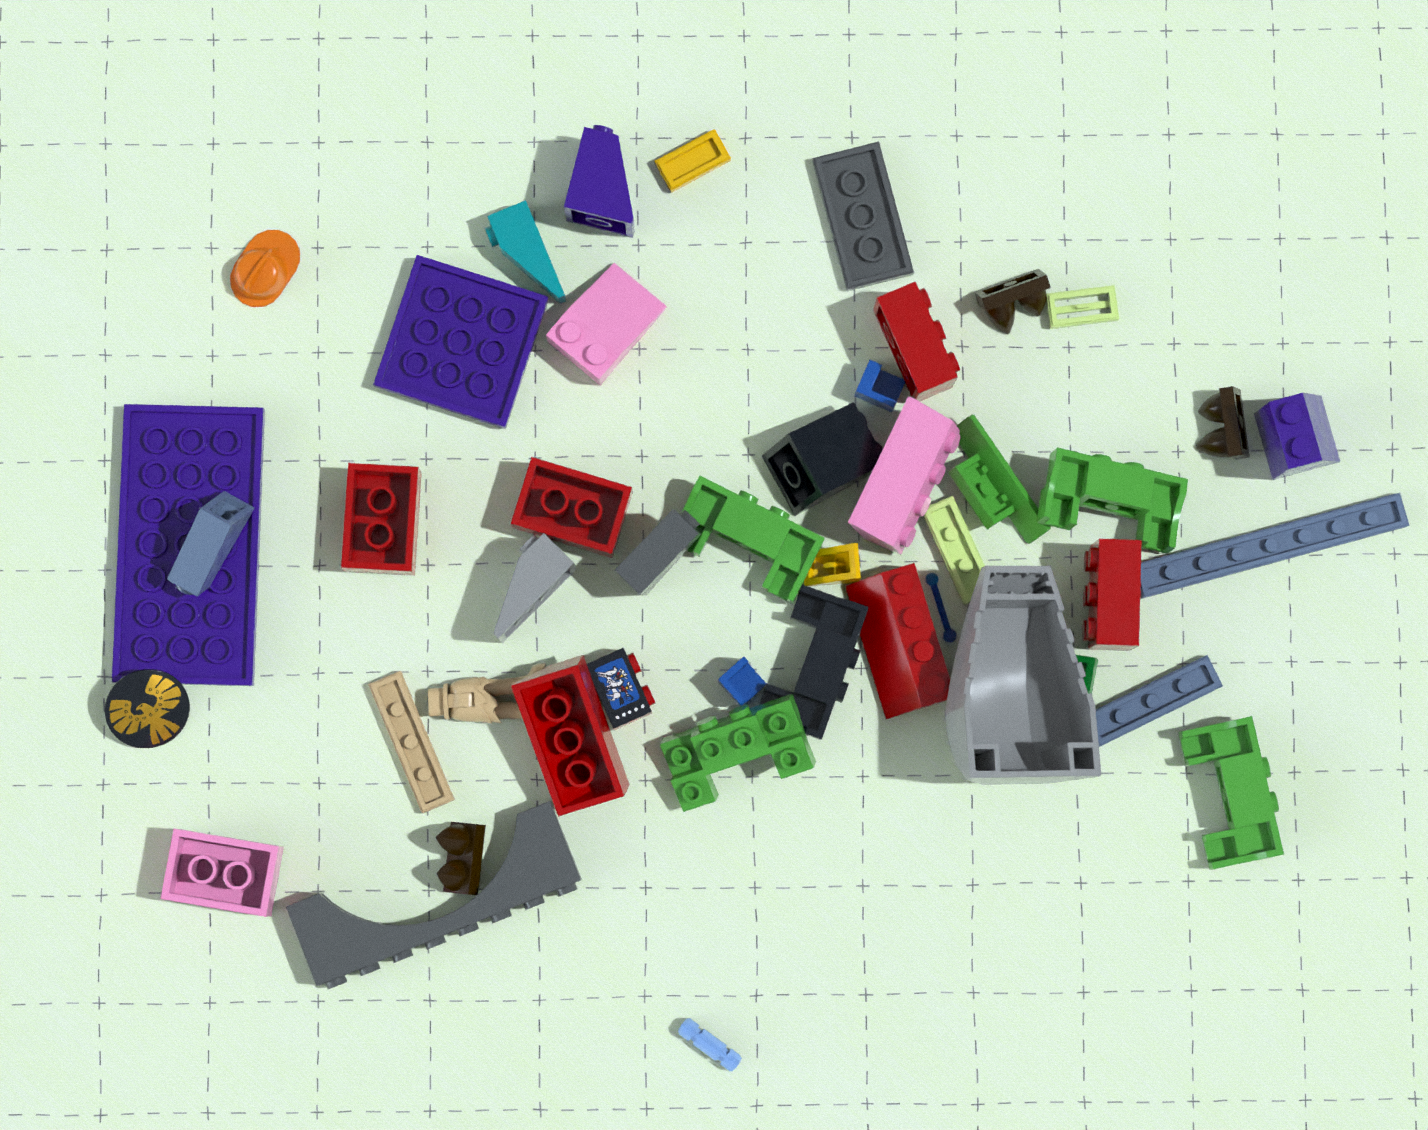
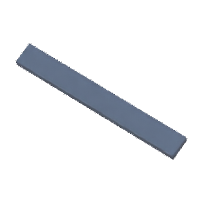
M1400 493L1392 494L1141 562L1140 597L1143 599L1408 527L1410 525Z

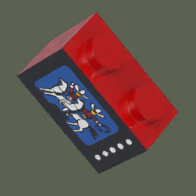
M621 648L587 663L595 689L614 730L652 714L650 706L656 703L648 685L641 687L636 677V674L642 671L634 653L627 655L624 648Z

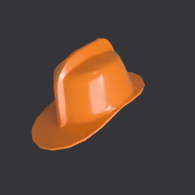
M266 230L257 234L248 243L233 266L230 275V286L235 297L243 304L251 307H265L273 303L281 295L300 263V249L296 241L288 233L280 230Z

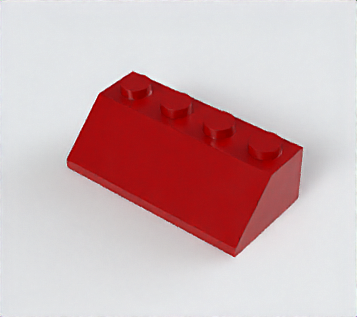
M915 563L885 571L845 586L850 601L869 607L860 631V637L885 719L946 702L950 677Z
M584 655L549 665L511 685L558 817L625 796L630 784Z

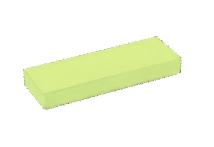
M951 496L930 505L923 518L963 605H966L971 601L980 571L985 565L955 499Z

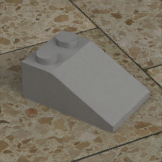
M544 533L539 538L533 535L520 548L522 555L518 559L494 630V635L502 643L576 571L574 562Z

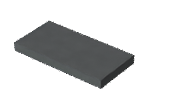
M879 141L812 158L847 292L913 275V266Z

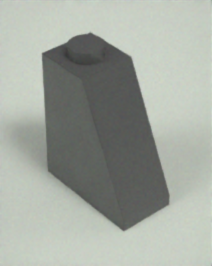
M673 509L626 557L615 571L638 594L647 595L699 538L701 533L696 527L700 523L685 509L681 513Z

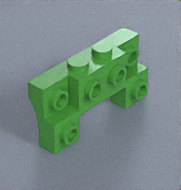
M1057 447L1050 453L1046 486L1041 490L1037 523L1070 531L1077 525L1079 506L1138 520L1136 540H1142L1141 548L1168 554L1176 547L1179 518L1186 497L1188 479L1144 469L1142 464L1136 462L1120 463L1112 461L1111 457L1107 455L1094 454L1091 456Z
M699 475L683 510L688 511L700 523L696 529L701 535L687 551L700 557L710 535L713 533L773 563L761 589L793 604L825 538L788 520L790 515L782 509L771 506L768 510L757 504L759 499L742 490L736 494Z
M792 694L749 708L748 705L736 707L729 712V716L717 719L716 716L704 718L696 723L697 727L664 737L660 742V747L672 774L670 781L683 812L717 800L719 794L710 775L712 773L771 754L781 779L813 769L816 763Z
M1250 716L1178 732L1186 766L1210 761L1214 762L1228 823V830L1202 835L1209 870L1284 855L1275 812L1279 811L1278 800L1275 792L1269 791L1267 778L1271 777L1268 759L1261 756L1253 717Z

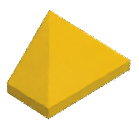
M858 543L820 549L808 572L804 585L811 587L858 582L861 579Z

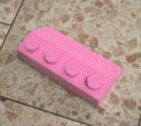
M908 396L848 521L865 540L900 555L905 547L911 545L915 537L916 529L914 527L918 518L925 515L931 502L929 495L934 485H938L943 479L946 470L944 464L949 453L953 454L959 445L960 429L949 418Z

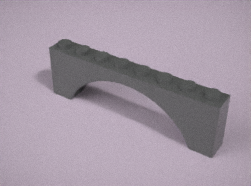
M548 801L517 814L516 829L511 847L495 877L470 902L443 917L428 922L408 925L373 922L342 909L323 893L286 906L316 986L326 984L328 990L346 983L345 975L357 970L360 976L381 969L378 962L391 957L393 963L411 957L413 956L411 949L424 944L426 950L445 943L444 935L457 931L460 937L478 930L477 922L489 917L492 924L512 916L510 909L523 904L525 910L545 903L543 896L556 891L557 896L560 897L578 889L576 882L581 881L582 878L551 801Z

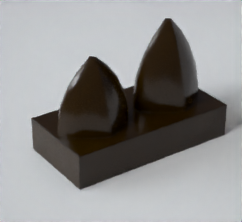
M1036 269L975 291L974 293L978 305L985 310L992 324L1001 332L1009 334L1015 319L1014 301L1018 300L1019 304L1027 312L1039 316L1046 303V289L1051 287L1047 275L1040 269Z
M1234 386L1219 388L1220 393L1208 398L1201 405L1198 413L1209 421L1224 423V427L1215 429L1205 435L1198 442L1196 448L1205 454L1215 457H1230L1236 460L1250 458L1241 389Z
M451 822L450 827L445 828L435 837L441 847L447 851L446 864L436 873L440 882L444 885L443 892L478 895L486 825Z

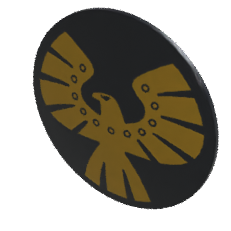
M156 669L138 670L122 677L111 688L105 702V718L111 732L123 743L136 748H154L170 742L182 731L190 712V702L184 686L171 674Z

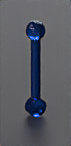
M928 573L925 577V582L932 589L944 628L942 636L945 642L951 643L956 640L957 633L951 629L937 585L939 577L936 573Z

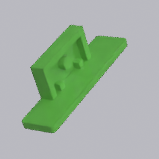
M973 414L968 416L957 427L960 429L959 445L969 459L948 472L987 530L1009 517L1026 543L1034 542L1048 532L1051 526L1037 523L1038 507L976 416Z

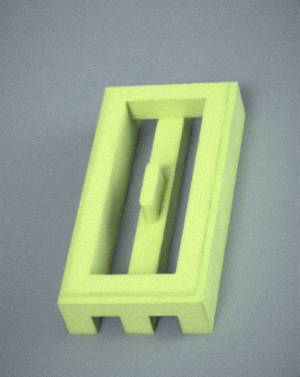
M1115 285L1046 294L1050 329L1119 320ZM1108 295L1109 297L1108 301L1055 307V301ZM1108 308L1111 313L1057 319V315Z

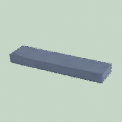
M1208 655L1096 709L1099 747L1223 687Z

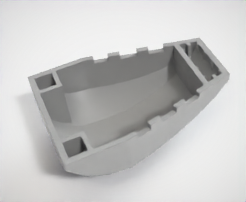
M984 566L980 571L956 651L945 710L948 742L956 766L966 780L982 785L1049 784L1101 776L1095 703L1092 694H1088L1083 679L1086 675L1082 662L1078 663L1072 645L1075 640L1071 628L1067 629L1062 611L1065 609L1051 566Z

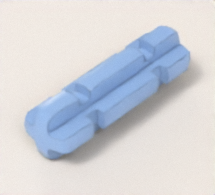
M685 1019L678 1029L679 1035L687 1041L691 1039L694 1042V1046L716 1061L718 1059L721 1061L720 1065L727 1070H735L742 1059L741 1055L733 1049L728 1050L725 1043L707 1030L698 1028L699 1024L692 1019Z

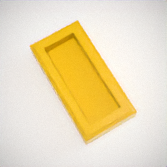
M713 129L655 160L654 164L670 193L730 162L731 157L716 130Z

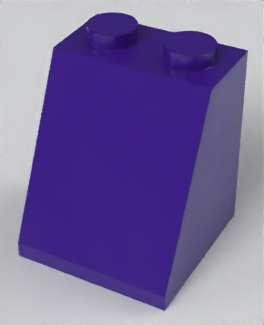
M593 125V129L584 127L564 204L566 221L633 238L635 232L634 217L619 136L613 134V129L606 126Z
M1299 393L1268 402L1254 413L1273 480L1340 462L1321 395Z

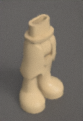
M546 663L533 665L529 673L521 677L507 679H487L484 676L479 678L472 677L457 680L451 683V685L445 683L443 688H428L429 716H444L445 720L453 718L465 722H486L490 724L492 722L502 723L500 719H523L517 702H498L494 696L514 695L511 685L545 668Z

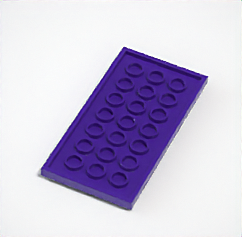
M124 404L112 664L113 683L118 682L122 677L134 671L156 669L171 674L182 685L254 686L265 425L264 408ZM223 491L254 507L250 518L208 589L197 597L179 591L176 588V584L167 580L201 507Z

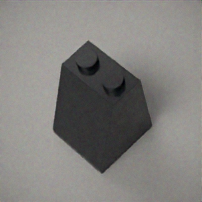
M853 402L788 433L764 453L762 458L793 514L796 516L870 476L883 448L874 439L867 426L865 416Z

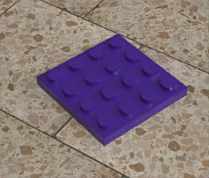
M416 255L373 386L506 429L549 297Z

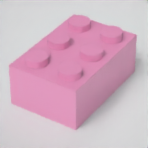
M173 829L161 899L271 917L284 847L183 829Z

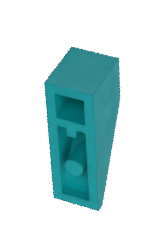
M526 200L488 215L490 226L486 227L485 231L491 246L499 245L502 255L559 304L566 302L564 291Z

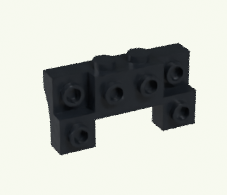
M802 584L790 619L816 628L794 691L790 692L767 683L759 705L792 694L799 710L805 734L822 740L835 701L842 703L849 685V683L843 681L847 668L854 670L861 650L856 649L855 645L869 607Z

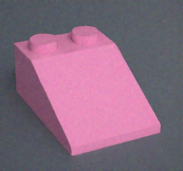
M613 263L568 308L546 334L548 343L601 386L665 311L667 306L618 265Z

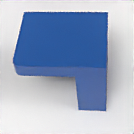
M869 360L854 396L889 412H893L904 387L905 380L881 370V364Z
M742 657L718 679L721 687L739 706L745 705L767 684L750 666L749 661L745 657Z

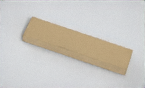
M402 671L368 684L422 814L454 801L455 798Z

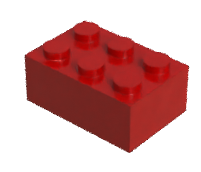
M915 281L877 297L873 312L899 371L905 380L910 396L920 402L951 389L958 378L957 372L960 371V367L952 351L947 353L942 340L946 339V335L940 321H933L929 313V308L932 307L928 293L925 288L919 290Z
M531 457L511 525L517 530L541 536L544 533L550 540L613 558L633 489L624 484Z
M348 463L341 568L345 572L415 576L422 477L419 467Z
M1099 538L1089 547V551L1084 553V571L1090 572L1089 583L1084 585L1083 606H1089V615L1087 620H1083L1082 640L1088 641V650L1130 651L1139 646L1142 540Z

